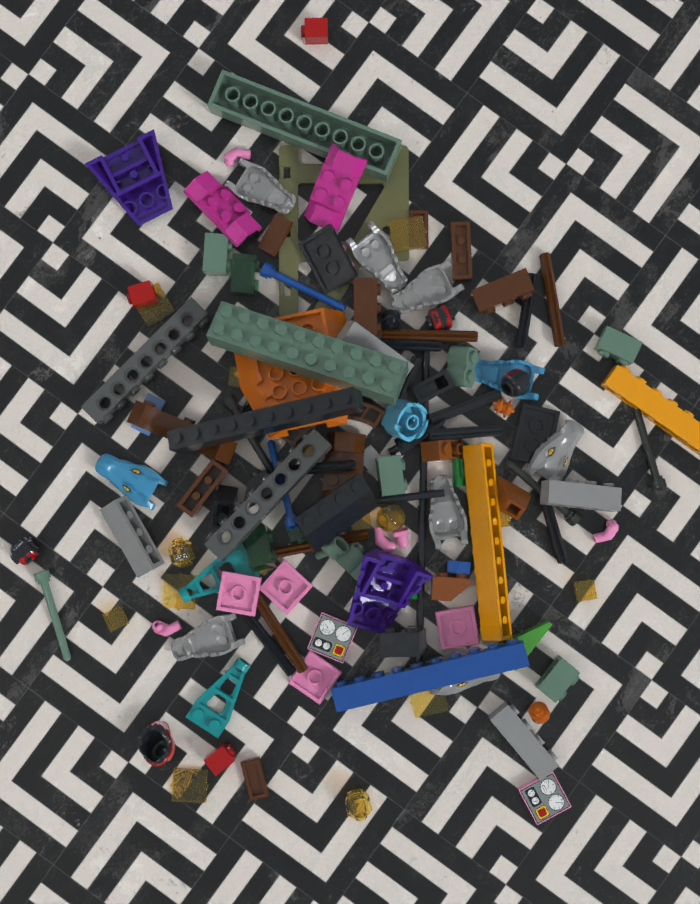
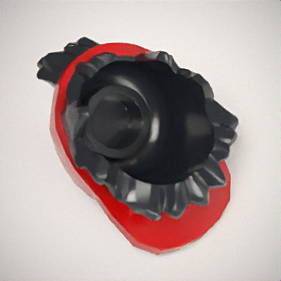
M165 721L153 722L148 727H145L144 732L138 736L139 751L150 765L156 766L158 770H170L172 764L169 761L175 752V742L171 736L169 725Z

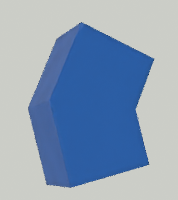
M448 560L447 572L470 574L471 562Z

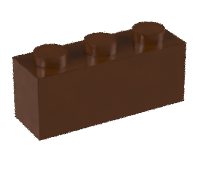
M524 268L473 289L471 292L479 312L488 315L495 312L496 307L502 305L505 308L514 304L516 299L521 298V300L532 297V293L535 290L527 269Z
M354 278V321L377 337V334H381V322H377V315H381V303H377V296H381V284H377V278Z
M212 459L176 506L190 517H195L230 471L217 460Z

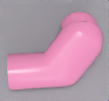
M241 148L230 150L224 155V164L226 166H233L234 160L238 158L250 160L251 150Z
M611 519L606 522L607 528L604 532L593 534L595 543L613 539L619 530V525L615 520Z
M374 527L376 545L383 551H394L396 544L394 541H389L385 538L384 527Z
M159 620L152 623L153 631L165 637L182 629L178 620L170 625Z

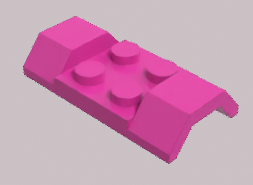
M332 143L304 213L309 222L322 228L332 224L334 230L339 231L367 164V159L347 153Z
M208 171L194 178L183 191L236 247L255 231L260 232L263 229L227 187L222 186Z

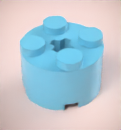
M397 399L395 406L388 405L381 424L389 435L410 442L411 440L419 439L425 433L428 426V420L426 419L427 411L421 404L406 399Z

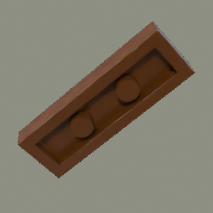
M470 221L451 222L453 281L472 280Z

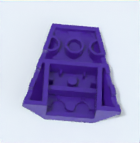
M154 129L137 137V141L105 157L101 155L85 163L88 169L138 226L173 209Z
M379 549L365 553L347 625L375 633L385 631V628L398 616L399 610L409 604L408 600L414 594H418L422 589L421 586L426 580L430 581L433 575L406 557Z

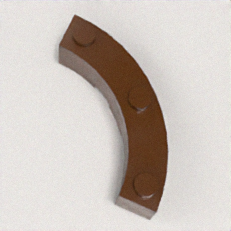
M136 400L127 422L167 439V431L194 425L196 422L187 417L182 420L154 408L156 404L144 400V403ZM229 442L195 451L229 465L238 443Z
M363 402V412L348 415V420L358 421L375 429L385 411ZM320 424L288 430L289 436L281 437V439L294 446L308 430Z

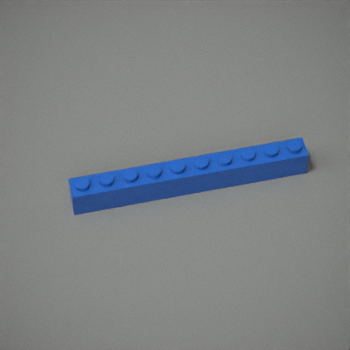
M512 638L507 640L506 644L492 643L487 645L488 648L482 650L476 647L469 649L468 653L460 654V652L451 653L449 658L445 659L434 657L428 663L422 664V661L410 664L411 667L408 668L397 666L392 668L391 672L384 673V670L372 673L373 676L365 677V675L357 676L354 678V681L350 682L346 680L337 681L331 688L336 712L528 667L530 664L524 641Z

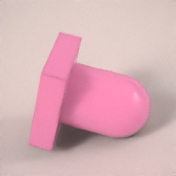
M408 527L392 530L398 547L406 549L409 545Z

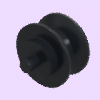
M389 309L382 312L381 325L384 328L391 330L400 326L399 319L401 315L398 311Z

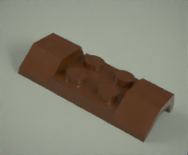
M353 432L327 433V441L332 445V448L325 455V462L355 460L356 470L324 473L323 497L355 474L360 473L363 477L365 434Z

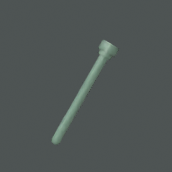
M48 569L33 575L35 581H38L39 585L41 584L63 659L69 661L71 654L49 586V577L51 575Z

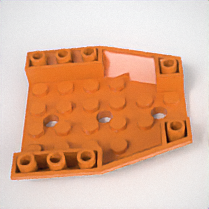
M319 308L275 317L276 319L334 338L338 336L346 324L344 312L328 308ZM234 353L240 389L252 410L341 390V388L299 374L294 375L290 371ZM348 415L268 433L267 436L270 440L289 436L288 430L326 423L328 428L347 424Z

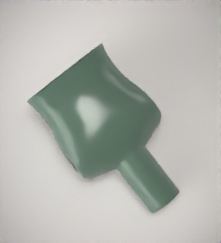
M336 536L322 546L321 551L316 552L315 557L320 560L328 556L337 560L343 554L348 553L349 545L343 538Z

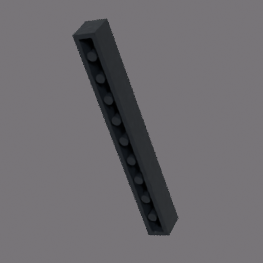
M349 387L167 431L169 450L182 454L363 412L362 393L355 387Z

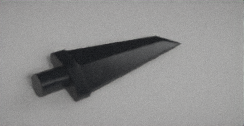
M447 418L428 425L425 433L419 439L408 442L396 438L394 440L396 445L388 449L391 456L399 451L402 456L407 454L408 451L428 438L429 430L441 429Z

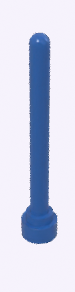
M264 263L260 276L266 279L274 278L340 311L346 310L345 304L276 271L272 264Z
M269 440L267 445L274 467L279 461L275 442ZM284 474L277 477L278 485L285 483ZM288 494L283 499L287 515L284 523L286 529L291 530L297 528L292 521L297 514H294Z

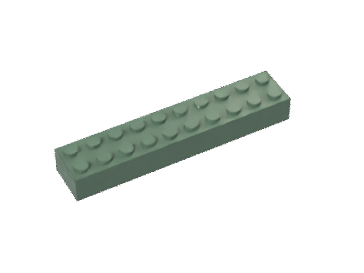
M225 70L221 71L207 104L210 112L214 115L323 158L327 157L333 143L347 153L367 159L368 161L363 173L384 182L388 181L402 148V140Z
M221 301L206 334L210 345L341 389L355 387L361 391L362 396L395 406L409 371L407 361Z

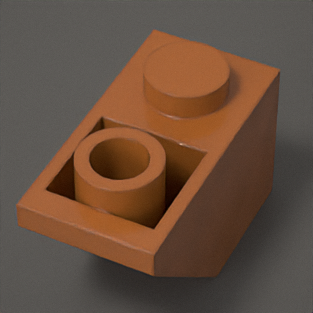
M463 439L436 440L420 443L422 462L463 459Z
M498 475L496 479L499 509L518 521L527 509L532 494Z
M436 572V575H433L431 578L430 599L452 601L472 584V579L467 578L468 574L456 573V577L448 576L446 572Z

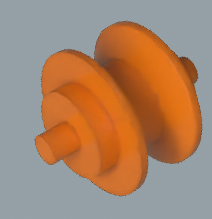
M502 397L497 402L493 401L492 405L495 406V415L501 412L503 413V418H505L506 415L509 416L510 412L514 413L515 410L512 409L513 405L511 404L512 400L504 402Z
M535 702L529 707V715L533 722L543 724L548 721L550 711L545 703Z

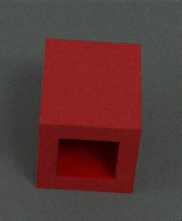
M305 18V25H301V38H305V45L328 44V18Z
M150 280L127 287L129 291L126 294L130 305L133 304L136 309L159 302L154 285Z
M223 742L205 757L204 762L213 774L217 776L235 761L236 752L230 744L227 745Z

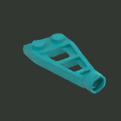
M243 543L225 561L216 558L187 586L178 589L184 603L191 601L193 598L219 592L221 580L217 575V570L226 562L231 563L236 573L260 576ZM208 574H212L217 583L216 586L203 589L200 585L201 579ZM187 589H191V590H192V592H193L192 595H190V593H189V591H188Z
M238 657L233 666L195 701L186 718L216 738H219L230 721L244 676L251 665ZM228 678L236 683L230 695L220 689L221 685ZM219 694L226 700L222 713H217L207 706V702L214 695Z

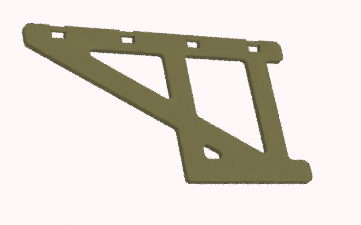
M284 145L279 149V183L284 189L295 195L296 202L289 213L283 214L279 212L280 216L294 223L290 229V237L285 238L279 250V272L298 281V265L300 262H307L298 245L302 242L298 239V187L301 184H315L323 164H300L298 162V148L293 145ZM402 145L387 182L362 173L358 184H382L384 188L354 238V242L357 243L371 232L367 224L373 221L381 231L384 227L390 229L389 240L398 261H407L409 259V150L407 146ZM284 168H290V178L284 179ZM341 241L342 245L347 246L346 253L351 262L354 263L356 272H358L361 265L354 258L347 242ZM353 279L327 294V296L341 302ZM280 281L279 316L298 313V290L291 287V296H284V285L287 284ZM318 301L314 308H328L336 310V308L327 305L321 301Z

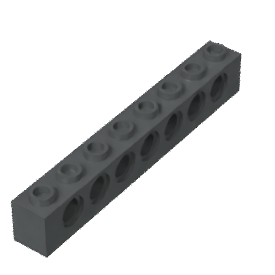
M191 297L81 408L96 423L106 424L113 417L112 413L117 409H122L127 403L126 400L130 396H135L140 391V386L144 382H149L154 377L153 373L158 368L162 369L168 363L167 359L171 355H176L181 350V345L185 341L189 342L195 336L194 332L199 327L203 328L209 322L208 318L210 315ZM188 317H192V325L185 326L184 320ZM173 331H179L180 333L176 340L170 338ZM165 344V351L161 354L157 353V347ZM146 358L152 359V364L149 367L143 366V361ZM133 371L138 373V378L135 381H131L129 378ZM123 385L124 392L117 395V386ZM109 398L110 406L104 409L102 402L104 399Z
M315 429L312 431L308 430L301 438L303 441L298 446L295 444L291 447L285 460L280 459L274 466L275 470L271 474L267 473L260 482L262 484L257 489L254 487L247 494L248 499L244 503H238L233 509L234 513L230 517L226 516L219 525L221 527L216 532L213 530L206 537L207 542L204 545L218 559L225 561L332 448V445ZM307 446H312L314 449L310 456H305L303 453L304 448ZM293 460L300 462L297 470L290 469V463ZM284 474L286 476L285 483L278 485L276 482L277 477ZM265 489L272 490L271 498L264 499L263 492ZM252 503H257L259 509L256 513L252 514L249 511V507ZM239 517H243L245 520L242 528L236 526V520ZM228 531L231 534V539L225 543L222 540V535Z

